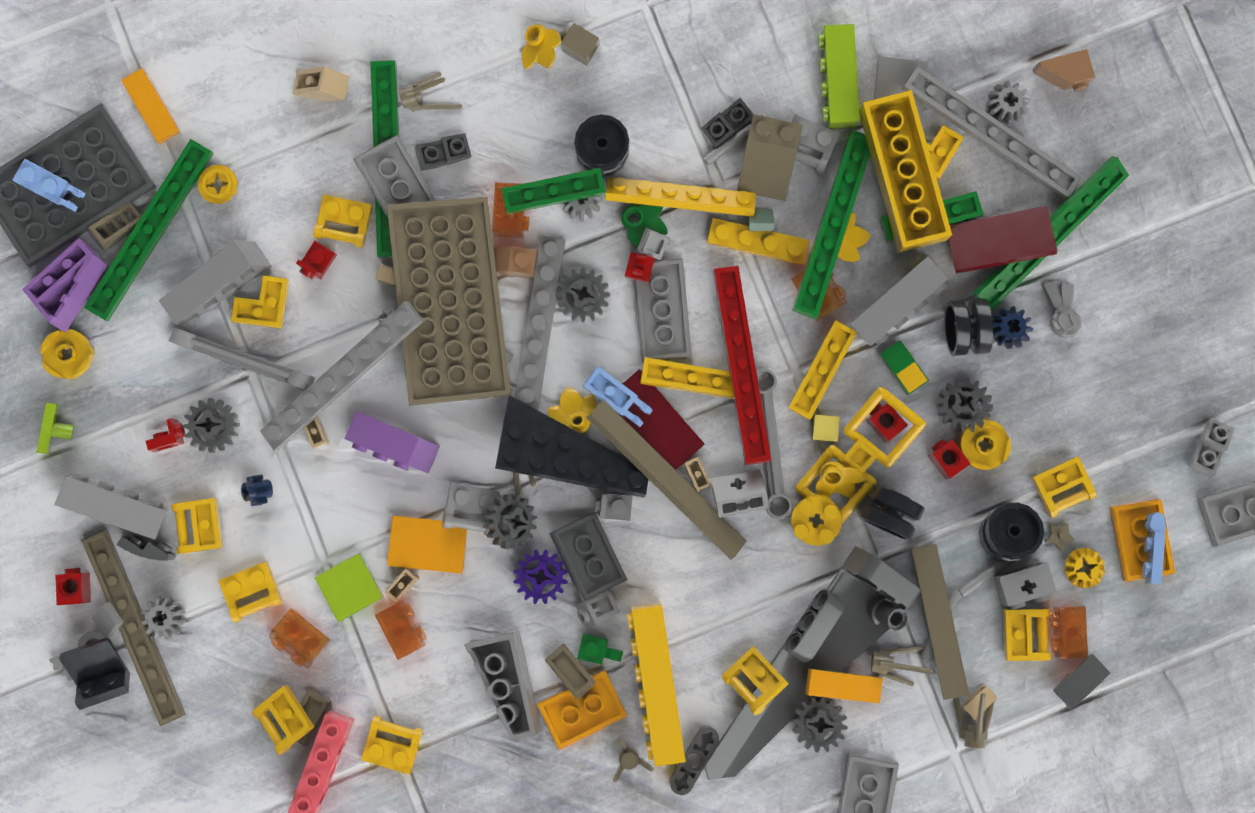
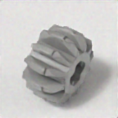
M1005 81L1003 86L997 84L994 87V91H990L988 94L990 100L986 103V107L993 108L989 115L994 116L996 114L998 116L996 120L999 122L1004 118L1006 124H1010L1013 119L1018 122L1022 118L1021 114H1026L1028 111L1025 105L1030 102V99L1023 97L1027 89L1019 91V83H1015L1011 87L1009 81Z
M602 197L585 198L582 205L578 203V200L562 203L566 204L562 210L564 213L571 211L570 219L572 220L579 214V220L583 222L584 214H587L592 219L594 216L591 210L595 212L600 211L597 203L602 202Z
M161 596L155 597V603L152 601L146 603L149 610L141 612L143 616L147 617V620L141 621L140 624L149 625L146 633L151 634L154 632L155 639H160L162 636L165 639L171 638L172 633H180L178 625H184L186 622L184 619H180V615L186 613L185 610L178 611L181 602L176 601L172 603L173 599L171 596H167L165 599ZM166 614L167 619L161 621L160 616Z

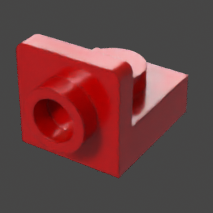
M314 240L303 259H298L296 264L301 267L299 272L312 280L315 276L322 280L337 254Z
M173 418L166 419L170 434H168V431L153 434V439L145 441L147 450L159 452L185 444L183 437H185L183 424Z

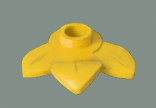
M540 24L531 25L525 33L527 44L524 46L521 55L523 67L529 69L538 62L542 67L549 69L555 61L556 53L554 48L561 44L560 34L554 29L547 30L546 27Z
M855 213L850 215L837 256L846 262L859 261L860 255L857 248L863 246L871 237L863 228L854 226L856 222Z
M565 388L560 397V405L549 407L548 414L549 417L583 434L591 425V422L586 417L598 404L593 394L582 398L576 390ZM576 418H581L582 422L578 425H575L574 420Z
M828 462L820 469L821 478L816 483V491L818 494L827 497L832 496L835 491L848 498H852L855 493V483L863 482L865 478L855 468L844 467L838 462Z

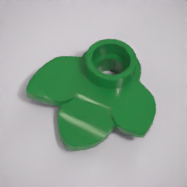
M641 204L640 206L631 205L623 210L621 222L628 229V239L634 246L638 248L645 228L667 235V228L658 217L663 207ZM634 214L638 217V220L630 222L629 216Z

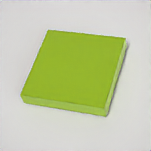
M361 553L315 577L338 622L384 598Z

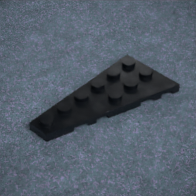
M510 395L508 396L495 469L642 498L646 496L648 478L630 460Z

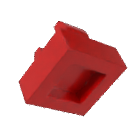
M630 252L624 277L649 283L655 258Z

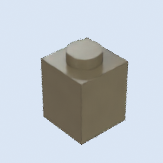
M573 23L570 29L566 28L561 35L562 52L586 66L600 46L599 37Z

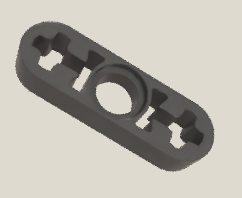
M702 726L693 737L685 751L686 762L678 763L671 775L670 786L674 793L686 795L695 785L704 769V763L719 742L718 733L713 727ZM712 732L711 737L714 741L712 743L707 742L704 746V750L708 751L706 755L700 749L693 748L695 744L699 747L703 742L702 733ZM697 753L701 756L702 762L698 767L688 765L687 758L690 754ZM684 766L689 772L695 773V775L692 777L688 774L686 777L688 786H682L678 789L675 779L683 777L685 771L680 769Z

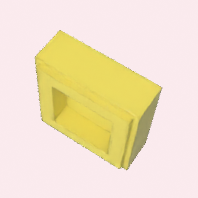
M814 415L812 440L838 442L840 417Z

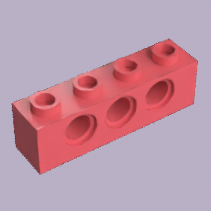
M332 710L325 714L287 813L320 812L355 719Z

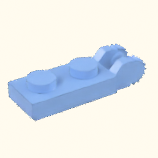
M26 159L23 160L12 181L55 204H61L75 212L78 207L73 202L63 199L67 191L81 198H84L86 194L73 187L68 181Z
M599 366L595 368L583 384L585 389L601 401L605 400L622 417H627L639 427H641L643 422L638 416L628 411L631 405L634 403L640 410L649 415L653 411L648 405L637 398L638 395Z
M1159 512L1150 513L1145 519V528L1149 532V537H1146L1144 541V552H1147V562L1143 563L1142 577L1145 578V583L1148 584L1162 583L1166 517Z

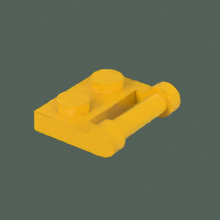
M323 194L313 237L321 240L324 237L355 244V247L363 248L373 205ZM330 222L359 229L357 234L326 228V224Z
M1079 456L1031 477L1044 504L1045 511L1050 518L1058 516V512L1086 499L1092 500L1097 497L1096 490ZM1081 483L1083 490L1054 503L1052 496Z
M217 498L171 504L172 512H175L179 546L176 547L177 554L223 548ZM185 510H190L194 536V544L189 545Z
M268 561L218 581L228 605L230 617L234 623L243 620V617L272 605L276 607L283 603ZM268 589L269 596L239 608L238 600Z
M1003 609L1006 661L1051 660V652H1048L1047 625L1050 609ZM1031 617H1037L1038 652L1032 651Z
M754 646L722 675V680L736 690L750 706L749 710L754 715L760 714L766 705L789 684ZM743 672L763 694L756 698L737 678L738 675Z
M287 685L282 686L252 711L256 720L259 719L274 743V750L277 755L287 752L293 744L314 728L313 723ZM269 710L271 711V713L277 720L278 724L282 728L283 732L287 736L285 739H283L278 729L274 725L273 721L269 717Z
M374 715L361 760L410 775L423 730L419 728L413 730L383 721L382 717ZM381 730L411 739V745L377 736L378 732Z

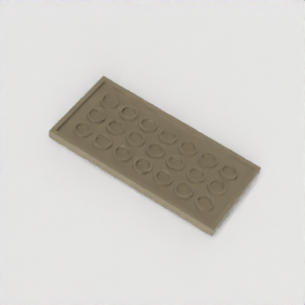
M488 197L387 205L397 305L399 307L404 301H409L424 320L422 324L402 340L409 406L511 395Z

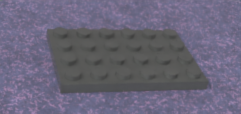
M100 103L0 167V225L26 266L32 267L87 232L89 226L104 216L134 202L157 186L106 107ZM26 159L86 193L84 198H81L67 191L63 198L66 201L73 202L78 207L76 212L61 204L57 205L12 181L23 160Z

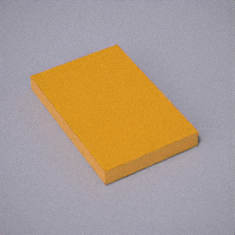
M1162 499L1109 507L1124 582L1145 579L1142 577V566L1144 562H1147V552H1144V541L1146 537H1149V532L1145 528V519L1148 514L1154 512L1162 513L1165 517ZM1167 525L1165 527L1162 576L1176 574Z
M393 515L387 566L463 574L468 530L451 527V529L442 528V520Z
M606 670L592 676L597 683L578 700L567 688L537 703L559 750L628 716Z

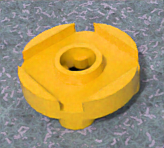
M67 329L66 333L62 330L50 333L44 339L40 353L42 354V365L49 374L61 379L74 380L89 369L95 355V350L84 334ZM71 348L72 357L64 361L62 359L64 357V354L61 353L62 350H69Z
M983 420L984 426L980 428L975 425L974 432H971L968 427L965 428L959 439V448L971 463L969 466L978 470H991L1007 460L1011 451V440L1001 424L992 420ZM984 438L988 439V444H991V448L986 449L985 452L981 451L979 442L983 441Z
M813 494L795 505L791 516V525L795 536L804 543L821 546L831 543L839 534L842 526V514L831 498L825 495ZM815 514H820V519L824 520V523L813 526V522L809 521V518H813Z

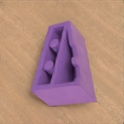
M78 238L22 290L50 324L66 333L108 265L95 249Z
M356 411L344 438L353 442L352 448L366 453L367 449L374 451L372 456L385 462L388 458L395 460L393 465L407 471L409 467L428 474L440 448L437 444Z

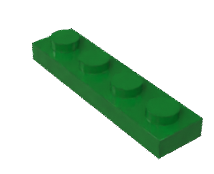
M601 168L501 188L507 215L606 194Z
M977 191L943 200L949 225L984 215ZM888 216L880 217V223L886 242L893 241L894 238Z

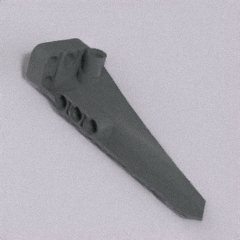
M855 546L828 588L819 591L815 595L771 662V665L789 684L758 715H754L749 710L750 706L745 701L704 763L707 779L735 777L791 721V718L797 715L794 711L795 708L802 710L801 701L803 700L807 704L810 702V695L805 694L808 669L842 672L889 629L899 631L906 626L908 621L906 610L911 608L922 590L876 556ZM756 686L751 692L756 698L763 694Z

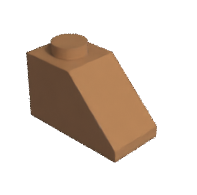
M1087 49L1040 61L1033 68L1034 74L1064 91L1072 88L1074 91L1083 90L1089 87L1088 84L1095 78Z
M513 246L493 247L497 274L534 279L538 256L537 250Z

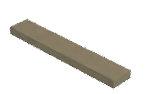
M937 544L911 548L919 588L922 590L921 598L943 700L970 696Z

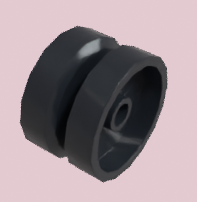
M599 114L589 117L581 123L575 134L574 145L577 160L585 171L601 168L602 177L613 175L622 169L628 160L630 140L627 129L621 121L610 115Z
M985 298L971 299L968 305L962 300L947 302L945 308V336L948 350L952 356L966 355L970 349L974 354H987L991 351L993 322L990 306Z
M873 485L868 498L881 508L871 505L863 506L859 518L887 533L911 541L916 529L911 523L904 520L903 517L913 521L920 520L925 508L901 493Z
M1019 502L1007 503L990 512L981 522L979 530L980 543L985 552L993 559L1004 563L1016 562L1035 553L1040 547L1044 537L1043 522L1038 513L1030 506Z

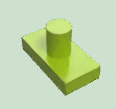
M46 403L36 453L50 454L53 437L72 440L74 425L56 422L59 409L57 404Z

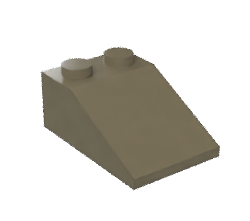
M753 114L737 191L752 192L758 196L786 201L801 137L802 124Z

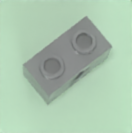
M761 469L711 479L713 497L719 518L768 508L767 490Z
M1039 562L993 577L1001 604L1007 607L1010 606L1011 609L1026 606L1025 601L1032 599L1035 602L1050 599L1049 594L1057 592L1047 562ZM1025 582L1029 583L1030 586L1026 588V591L1021 590Z

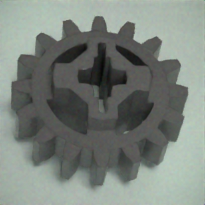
M584 267L581 268L579 274L572 269L571 277L563 276L565 284L558 283L557 285L562 290V292L556 293V297L562 299L557 303L558 307L565 306L563 314L566 316L572 313V321H575L577 316L581 317L582 323H585L588 316L594 321V314L598 313L602 316L603 311L601 307H608L609 305L604 300V298L610 297L609 292H604L609 285L608 283L601 284L603 276L595 277L594 269L589 274L585 272ZM584 279L583 282L578 285L572 284L577 280ZM593 283L598 287L600 296L593 293ZM587 290L589 298L584 297L583 300H579L577 293ZM566 294L573 297L575 301L573 308L569 305ZM586 306H595L588 311H583V308Z
M957 378L954 386L948 382L946 384L947 391H940L939 396L942 399L937 400V406L941 407L938 409V415H945L942 421L943 424L952 423L951 430L958 426L961 433L964 432L966 427L971 432H974L975 425L982 428L984 426L983 420L988 421L991 415L988 412L992 411L993 405L988 403L991 402L992 395L985 396L987 387L978 388L979 381L970 384L969 378H966L965 382L961 383ZM949 398H951V402L954 404L950 410L948 407ZM979 401L981 402L982 410L980 413L978 412L979 409L976 407ZM962 403L963 405H965L968 403L969 408L967 406L961 407L960 404Z
M208 398L207 404L199 400V407L190 406L189 408L193 413L184 416L189 420L188 424L182 425L183 428L189 429V432L184 436L185 438H193L190 445L194 447L199 445V451L205 452L207 447L209 453H215L216 447L220 451H224L225 443L228 445L233 444L230 439L231 436L239 435L234 431L235 427L240 426V423L234 422L238 414L230 413L233 407L229 404L224 406L223 400L218 399L216 404L213 398ZM217 410L221 411L224 414L226 420H222L219 417V412H217ZM203 413V416L197 421L198 417ZM212 422L221 424L220 426H215L211 429L202 427L211 424ZM226 430L223 437L219 439V436ZM197 431H200L204 435V439L206 441L202 440L199 437Z
M504 494L502 498H495L494 502L496 505L487 506L491 511L490 514H484V518L488 519V523L484 524L483 528H489L490 530L486 535L487 538H494L492 544L499 545L502 549H509V547L510 549H518V545L525 546L527 544L525 538H533L530 530L537 528V526L532 524V521L537 519V516L531 515L534 506H526L528 499H520V495L512 494L511 496L510 494ZM505 519L511 520V522H515V524H511L510 522L505 521Z
M810 696L809 704L803 700L801 701L802 710L795 708L794 711L798 714V718H791V721L797 724V727H794L792 731L793 733H800L797 741L800 743L805 740L804 747L806 749L813 745L814 751L817 753L820 747L829 752L830 744L837 748L838 743L836 739L845 738L841 730L848 729L847 725L842 724V721L846 720L847 716L845 714L839 715L843 708L840 705L833 707L835 702L833 699L830 698L826 703L825 697H819V701H816L813 696ZM815 708L814 713L810 716H805L808 711ZM826 709L832 711L836 721L827 717ZM819 718L826 723L825 726H820V730L811 724L818 722ZM803 727L812 730V739L805 734ZM833 731V734L824 740V736Z

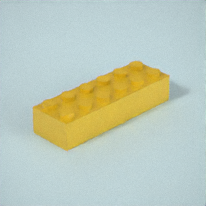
M912 90L863 102L859 109L860 118L897 252L901 253L947 241L952 236Z
M656 603L631 607L632 613L627 614L629 631H635V638L631 639L633 656H638L639 664L634 665L637 682H642L643 689L638 690L640 707L646 708L647 715H642L644 733L650 734L651 739L646 741L648 760H654L655 767L686 762L662 604Z

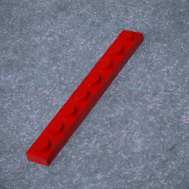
M739 266L714 268L713 276L744 464L751 465L770 462L771 455Z

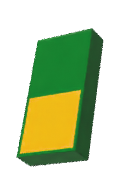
M901 340L879 354L907 396L929 381Z

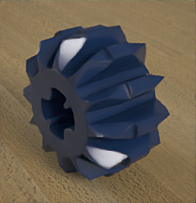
M1012 306L1008 311L1002 308L999 310L1000 315L994 314L992 316V319L996 322L993 323V330L996 331L993 333V338L999 337L997 341L998 346L1005 342L1006 349H1011L1013 344L1019 348L1022 346V341H1029L1030 337L1027 333L1032 332L1033 327L1026 324L1032 318H1023L1025 310L1022 309L1017 313L1016 307ZM1010 323H1012V324L1014 325V326L1012 327L1013 332H1011V333L1008 331V330H1009V325H1008V324H1010Z

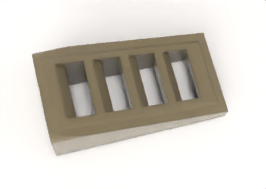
M129 203L89 226L88 232L105 252L132 232L142 215L132 203ZM126 211L134 218L132 222L124 215ZM118 217H119V218L123 221V223L126 225V226H124L123 228H122V227L120 226V224L116 221V219H117ZM112 224L117 232L113 234L108 225ZM103 230L108 238L104 239L99 232Z

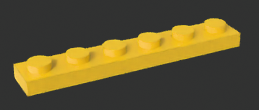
M608 177L605 200L754 217L756 193Z

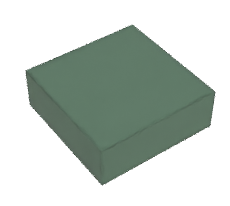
M755 209L754 217L747 216L749 231H774L773 209Z

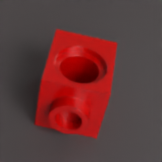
M878 403L870 412V417L866 419V422L884 443L891 441L908 426L888 403H885L883 406ZM882 414L890 417L891 423L888 428L881 426L879 422Z
M943 439L931 447L933 452L927 455L945 480L953 478L971 464L953 439L946 442ZM944 451H949L953 456V461L949 465L944 463L942 459Z
M81 568L64 569L65 574L55 575L57 605L91 603L90 572L81 573ZM72 580L77 583V590L74 593L69 588Z

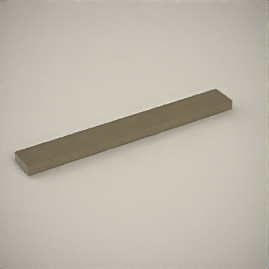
M602 400L586 418L730 560L736 557L747 540L723 517L719 518L717 511L605 400Z
M108 530L100 531L81 540L107 602H111L123 620L119 631L159 725L163 726L185 716L186 713L152 633H146V629L149 626L140 624L141 621L146 619L141 614V607Z

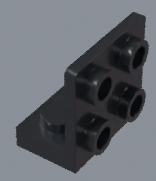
M103 638L59 655V660L77 686L75 705L79 710L129 693L130 672L109 638Z

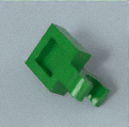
M583 633L577 659L602 665L604 658L621 662L623 651L606 647L608 639Z

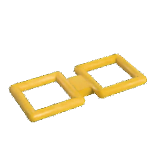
M878 387L843 430L844 434L855 443L846 454L835 445H830L795 486L796 492L803 498L813 495L814 493L807 487L820 473L821 467L833 457L843 466L859 470L865 478L864 484L842 508L843 524L869 494L873 485L877 483L876 479L866 471L875 459L886 468H890L925 428V420L886 388ZM881 399L914 424L888 455L883 453L856 430Z

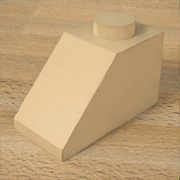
M325 66L299 70L296 74L293 95L328 102L345 100L348 92L349 76Z

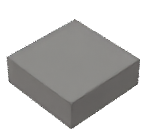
M645 228L637 251L661 260L670 237Z
M111 602L103 604L92 618L105 638L113 636L123 624V620Z

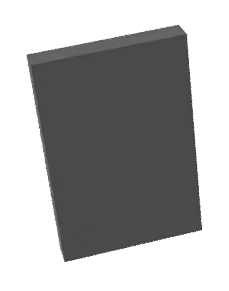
M595 512L549 533L582 602L628 580Z

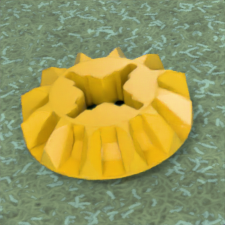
M212 165L206 168L199 176L198 190L200 195L209 203L221 205L231 201L234 194H237V185L239 183L235 173L230 168L224 165ZM218 177L222 183H226L225 186L221 187L220 194L216 188L211 187L217 183Z
M1090 548L1076 549L1065 560V575L1073 585L1079 588H1093L1102 582L1101 579L1106 573L1105 561L1098 552ZM1083 561L1086 564L1094 565L1088 570V576L1085 572H1076V570L1083 567Z

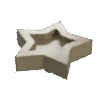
M1069 523L1060 527L1049 524L1050 535L1045 542L1055 544L1060 552L1063 551L1066 543L1075 541L1069 534Z

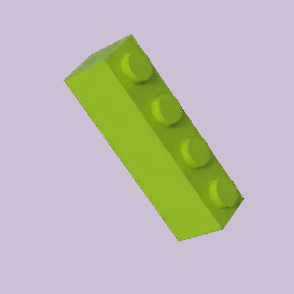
M854 24L824 25L822 33L818 34V49H822L823 58L819 59V71L824 73V82H821L820 91L821 97H825L826 105L822 107V121L827 123V128L829 129L857 128L860 122Z

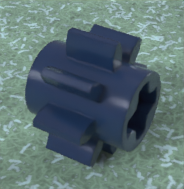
M263 474L246 477L247 482L241 486V495L244 501H251V506L267 504V498H271L273 495L271 481L268 479L263 480Z

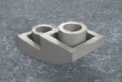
M1210 418L1195 446L1188 467L1209 477L1214 476L1222 453L1228 450L1234 428Z

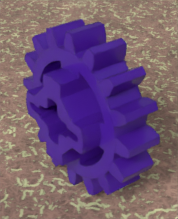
M537 549L534 550L533 557L528 553L524 554L526 561L518 560L517 563L521 566V569H516L513 572L519 575V578L513 581V583L521 585L517 592L521 593L524 591L526 593L524 600L533 597L534 604H537L539 599H542L543 603L547 604L548 597L555 601L557 599L555 593L563 594L564 592L563 588L560 587L561 584L568 583V580L563 579V575L568 573L567 570L561 569V566L564 564L563 561H556L558 555L556 553L549 557L548 550L546 549L543 555H540ZM539 560L538 567L533 570L526 569L531 562ZM549 562L554 565L558 575L550 572L548 569ZM540 570H544V575L553 580H543L539 584L538 579L529 574H536ZM524 578L531 581L534 586L533 591L526 586ZM546 585H556L550 592L542 594L543 588Z

